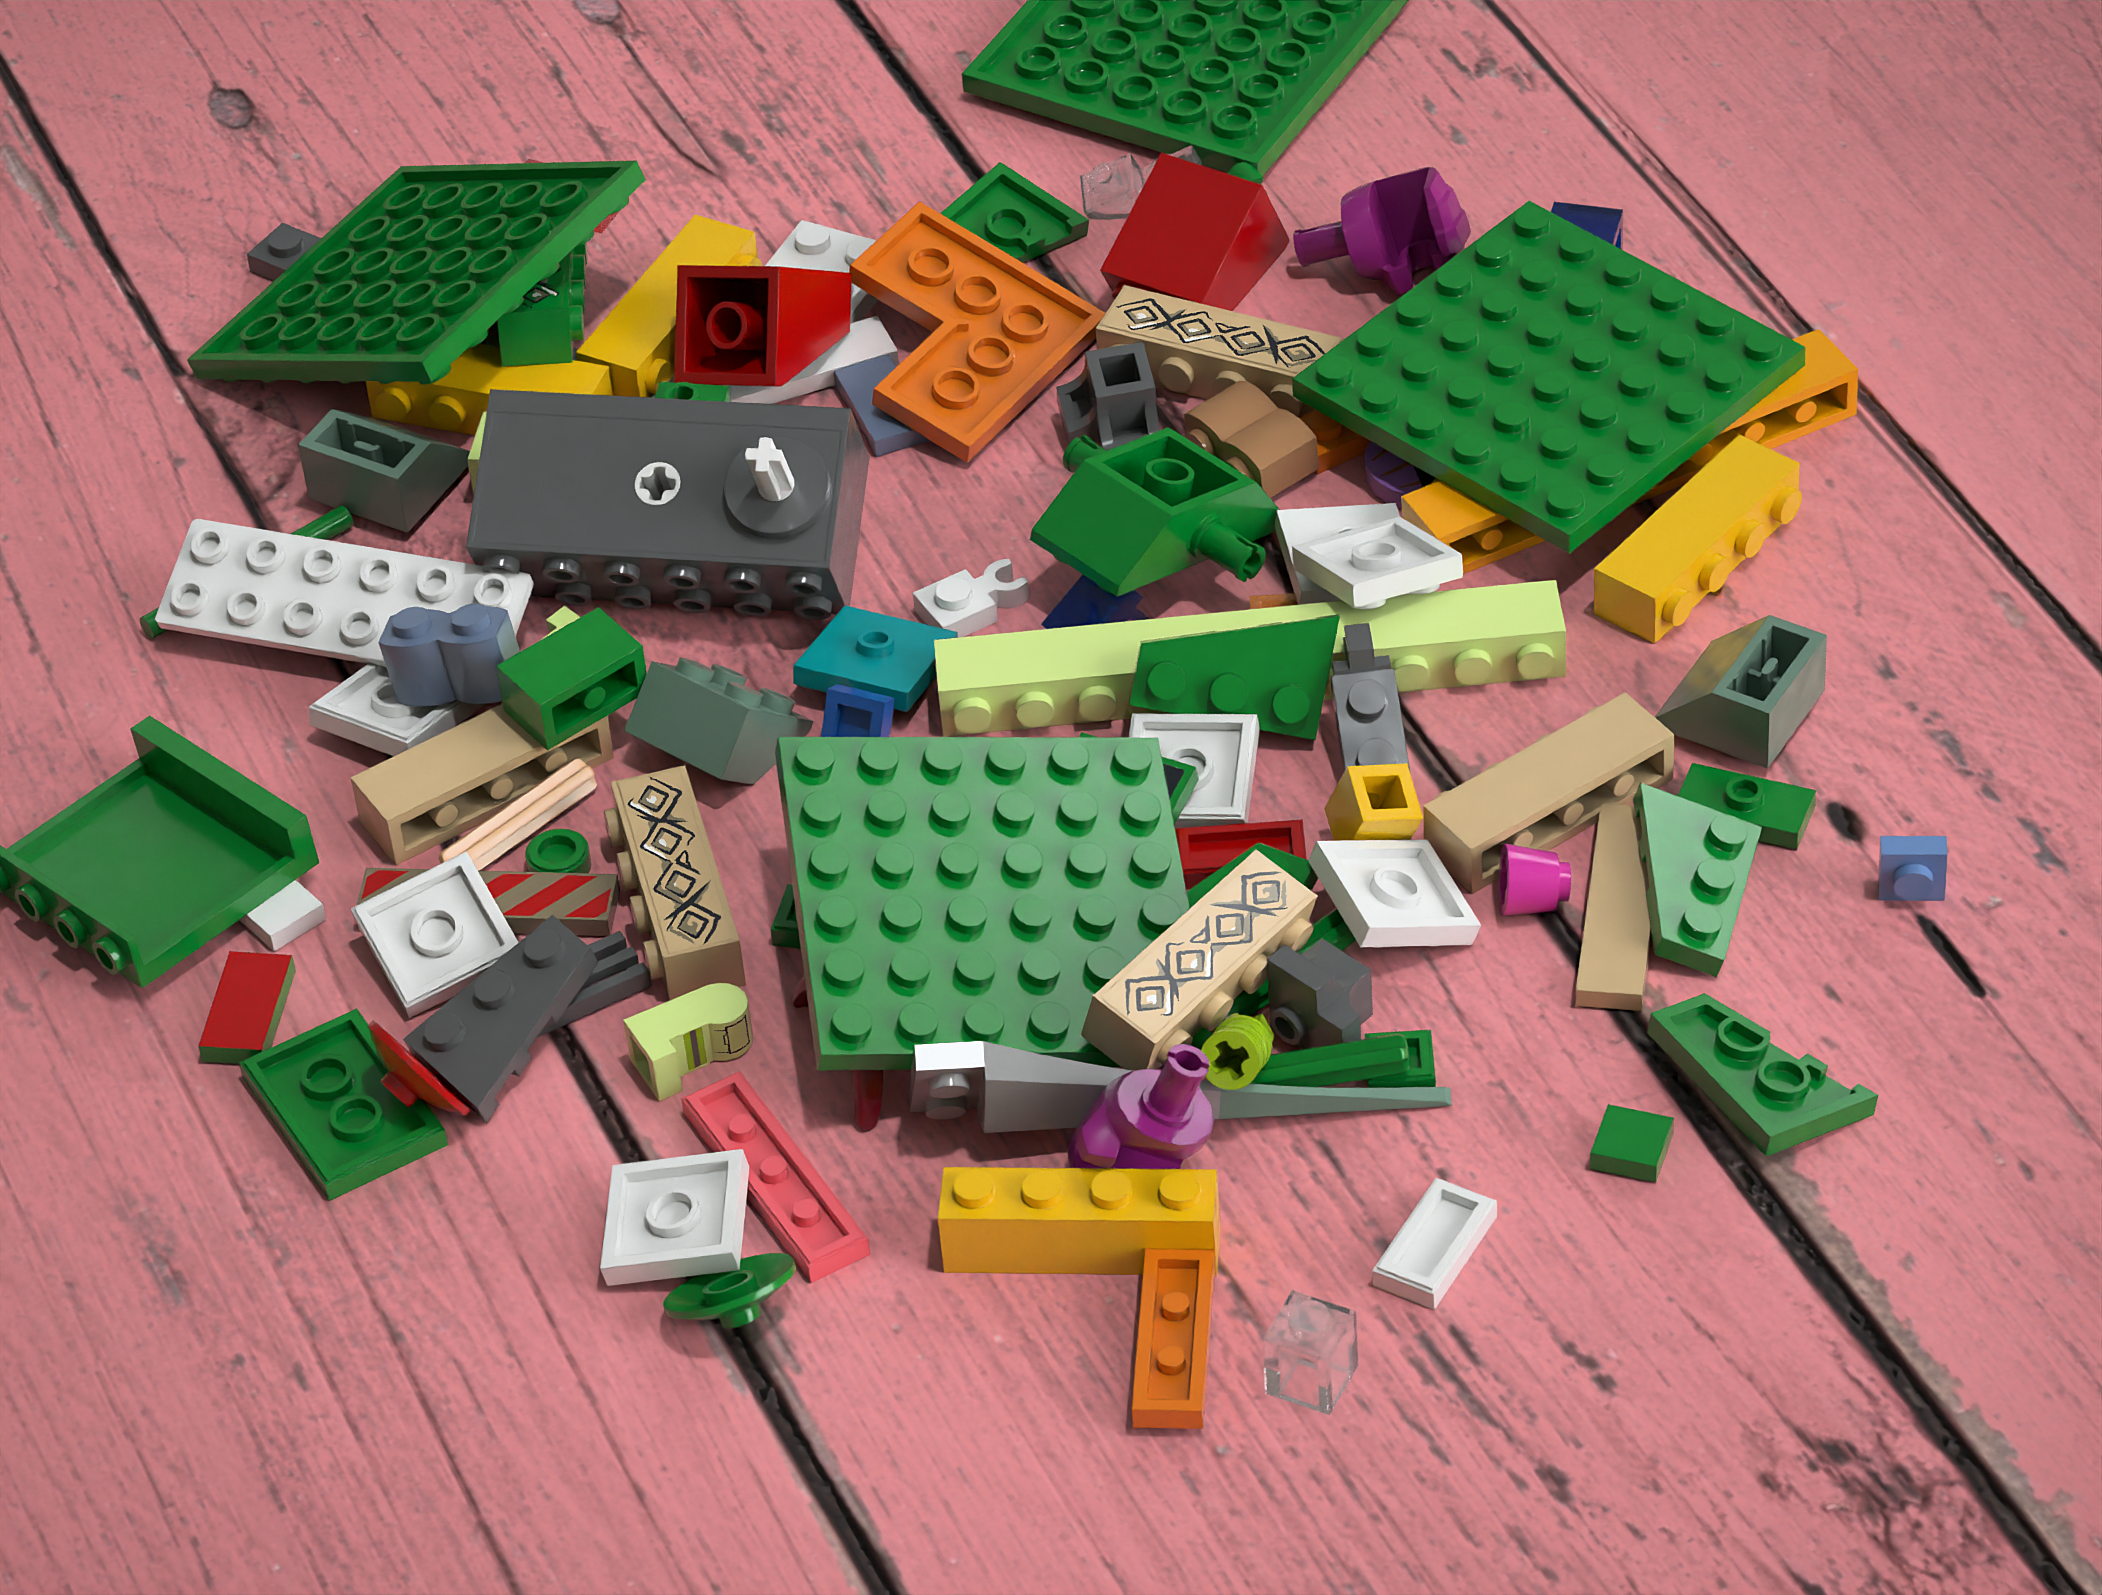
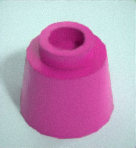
M1504 843L1501 850L1498 873V901L1502 916L1555 911L1558 901L1568 902L1571 891L1570 863L1559 862L1556 852Z

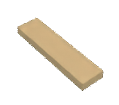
M1601 803L1576 984V1006L1642 1011L1651 942V927L1646 898L1650 884L1647 862L1641 861L1639 842L1643 834L1640 817H1635L1634 805Z

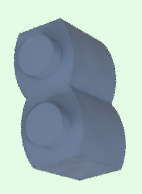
M468 604L451 613L418 606L403 609L389 617L378 642L397 701L408 706H434L454 700L472 704L500 702L502 697L496 666L520 652L508 610L482 604Z

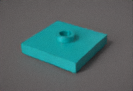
M845 605L793 665V684L826 693L828 688L836 684L893 697V709L906 712L937 676L934 640L957 638L958 632Z

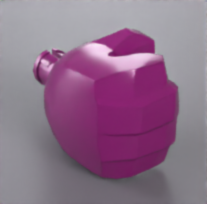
M1424 167L1376 180L1349 191L1341 199V221L1304 230H1295L1293 241L1298 261L1302 267L1349 255L1359 276L1371 280H1381L1392 292L1400 296L1414 287L1412 275L1416 270L1423 267H1433L1436 271L1464 250L1465 243L1471 234L1467 215L1461 208L1454 189L1445 183L1435 168Z
M1178 1044L1170 1048L1162 1070H1134L1113 1080L1099 1095L1073 1133L1068 1147V1168L1180 1169L1183 1160L1198 1152L1207 1142L1214 1123L1211 1103L1199 1088L1202 1079L1206 1077L1209 1071L1208 1067L1210 1064L1206 1055L1191 1045Z

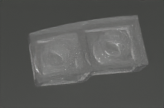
M1192 145L1173 154H1168L1202 165V160ZM1131 153L1114 161L1101 163L1090 172L1081 175L1083 208L1086 216L1094 220L1126 219L1157 159L1153 163L1140 168Z

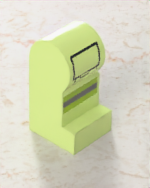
M729 983L706 985L623 1020L630 1061L659 1101L683 1091L682 1076L710 1064L713 1060L728 1061L738 1058L748 1051L753 1041L751 1017L746 994L738 986Z

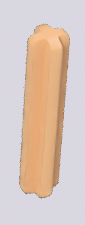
M572 759L444 849L438 857L440 864L467 851L477 871H481L591 793L597 785L593 769L587 766L581 759Z

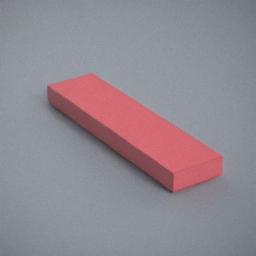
M740 1071L681 1098L684 1115L713 1153L743 1149L750 1166L747 1199L789 1255L793 1257L795 1263L810 1283L871 1255L867 1236Z

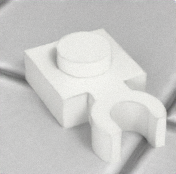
M1009 559L993 562L985 569L984 575L976 579L965 569L913 592L914 610L927 625L958 632L957 638L965 637L998 622V607L1005 609L1015 608L1029 600L1028 580L1025 577H1021L1013 581L1012 563Z

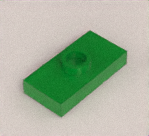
M1696 763L1691 764L1678 794L1679 797L1761 826L1762 830L1758 841L1796 850L1816 806V790Z

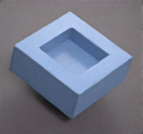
M1880 836L1879 900L1945 901L1948 855L1947 836Z

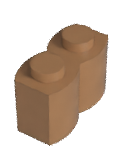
M1238 381L1184 414L1186 426L1184 437L1257 482L1269 498H1272L1319 469L1317 439L1312 430L1293 413L1277 408L1263 391L1249 382Z

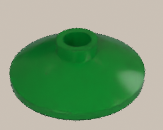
M768 1253L742 1258L740 1260V1270L697 1275L675 1288L664 1299L663 1306L665 1312L669 1317L675 1319L709 1320L719 1318L722 1327L727 1329L745 1325L761 1315L758 1304L777 1292L794 1275L796 1264L792 1256L784 1253Z

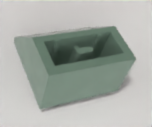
M331 409L298 444L309 499L335 508L343 505L352 514L407 533L468 467L467 458L470 453L469 450L375 418Z
M1768 615L1714 639L1656 714L1655 718L1674 735L1768 769L1825 691L1827 635Z
M680 657L677 666L651 662L624 731L719 779L754 785L776 764L775 750L778 737H805L809 733L814 721L792 711L796 701L790 697L763 687L758 692L744 686L747 677L734 670L717 664H712L710 669L700 663Z

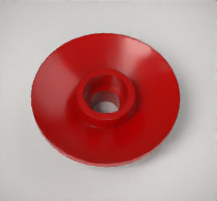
M372 1020L368 1025L371 1039L379 1056L389 1070L380 1082L400 1101L410 1108L419 1098L439 1109L466 1116L471 1111L429 1069L379 1024Z

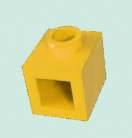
M1407 763L1347 766L1324 807L1333 841L1411 840L1423 820Z

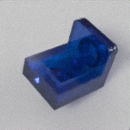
M1082 575L1041 625L1046 629L1125 622L1129 619L1132 621L1146 620L1149 618L1136 608L1143 597L1135 590L1117 597L1112 593L1102 590L1096 582Z

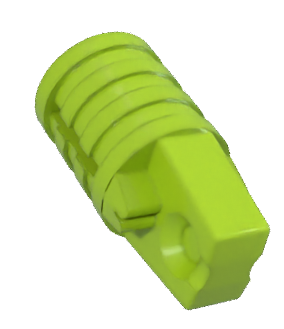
M1234 1013L1228 1016L1206 1040L1201 1051L1209 1060L1210 1065L1206 1078L1213 1085L1225 1090L1241 1089L1250 1084L1267 1063L1272 1052L1274 1033L1263 1014L1250 1017Z

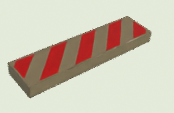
M366 868L357 905L430 869ZM478 871L514 934H530L551 915H554L575 935H611L620 893L618 874Z

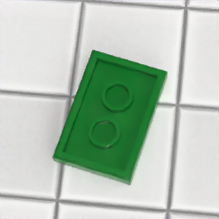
M357 1008L239 1062L244 1081L329 1201L448 1145L444 1127L425 1101L418 1098L409 1108L380 1082L389 1070L373 1044L368 1029L369 1024Z

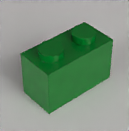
M599 607L496 666L504 712L547 751L637 699L647 675L643 645Z

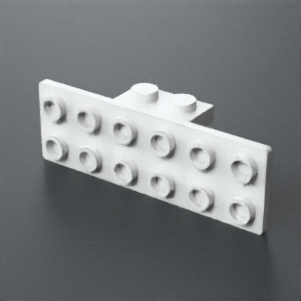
M195 519L188 530L155 620L162 629L386 667L378 642L390 616L397 614L403 609L416 606L451 613L468 604H482L508 610L516 636L534 583L528 573L519 572V574H513L510 570L490 568V573L482 571L483 566Z

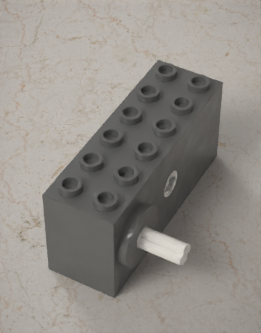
M490 389L466 549L475 565L483 566V572L490 573V568L510 570L513 574H519V572L530 574L534 585L528 601L531 600L532 596L555 597L556 600L564 604L584 606L590 604L591 600L615 601L616 604L630 609H646L650 607L651 603L674 604L683 611L693 613L707 612L711 607L734 608L737 612L749 616H766L770 614L771 610L793 611L803 618L823 620L829 618L831 614H838L845 605L850 606L870 457L851 408Z

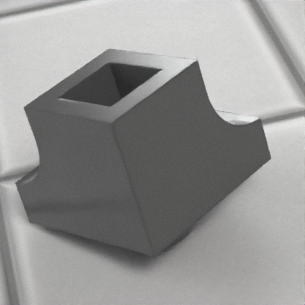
M1143 342L1086 351L1085 366L1082 373L1073 381L1056 387L1057 403L1068 445L1076 437L1081 439V435H1086L1094 443L1098 442L1099 446L1108 451L1160 430L1156 409V387Z
M1320 939L1302 954L1284 945L1267 959L1270 1027L1275 1030L1281 1039L1292 1045L1297 1044L1303 1049L1361 1040L1360 1025L1373 1015L1371 969L1324 939Z

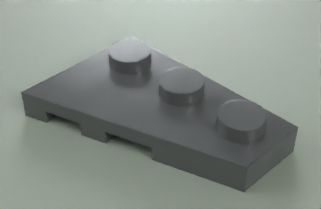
M551 915L403 1040L415 1058L487 1123L499 1106L495 1096L511 1074L520 1076L532 1059L528 1051L544 1026L557 1023L597 966L598 961L587 944L554 915Z

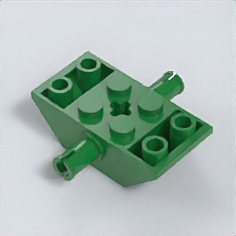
M1169 427L1108 451L1094 443L1088 436L1081 435V439L1076 437L1072 440L1063 455L1064 468L1074 474L1034 525L1030 535L1032 542L1051 553L1056 560L1071 566L1096 582L1102 590L1118 597L1208 559L1225 568L1243 582H1246L1247 578L1251 580L1261 570L1266 556L1265 549L1256 543H1252V541L1276 532L1274 527L1276 510L1280 509L1257 482Z

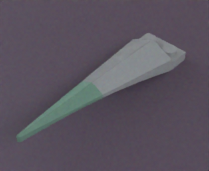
M985 1041L914 1045L908 1085L910 1112H926V1116L932 1119H952L964 1115L966 1109H977L978 1123L984 1133L1077 1128L1103 1090L1113 1080L1132 1070L1041 1055ZM1203 1079L1199 1085L1200 1090L1211 1103L1213 1120L1452 1106L1450 1088L1447 1087L1325 1088L1248 1084L1241 1089L1225 1090L1213 1085L1209 1080Z

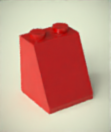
M1161 152L1100 271L1113 292L1112 297L1116 299L1124 285L1233 311L1284 252L1290 239L1263 185Z
M677 265L674 383L688 382L691 384L782 387L850 332L852 273L781 266Z

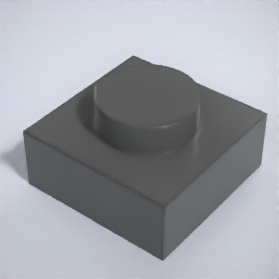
M281 223L247 253L250 272L274 281L321 238L288 224Z

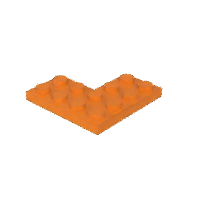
M920 201L852 262L849 268V273H852V284L933 332L874 387L872 405L966 463L1096 339V327L1106 314L1104 311Z

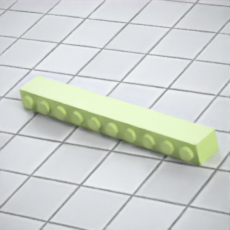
M1556 580L1435 591L1426 594H1404L1386 599L1385 604L1378 608L1365 610L1352 608L1342 600L934 640L943 737L1131 719L1132 713L1173 714L1129 705L1140 641L1210 631L1219 632L1256 627L1276 622L1285 623L1315 619L1316 617L1339 614L1340 619L1324 700L1333 699L1331 691L1332 662L1346 660L1343 637H1345L1344 626L1369 623L1374 657L1389 655L1391 669L1395 670L1398 693L1566 676V628Z

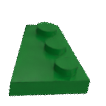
M1705 993L1650 1014L1647 1034L1766 1157L1870 1117L1875 1113L1878 1094L1859 1083L1851 1090L1826 1076L1828 1065L1808 1053L1802 1058L1797 1059L1771 1044L1770 1031Z

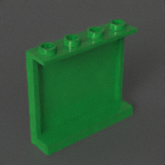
M150 715L130 728L139 756L137 760L7 849L0 845V895L3 893L19 904L20 908L31 920L35 922L42 920L53 927L69 946L73 948L80 946L94 955L102 967L110 974L116 975L120 973L140 988L147 986L320 863L305 814Z

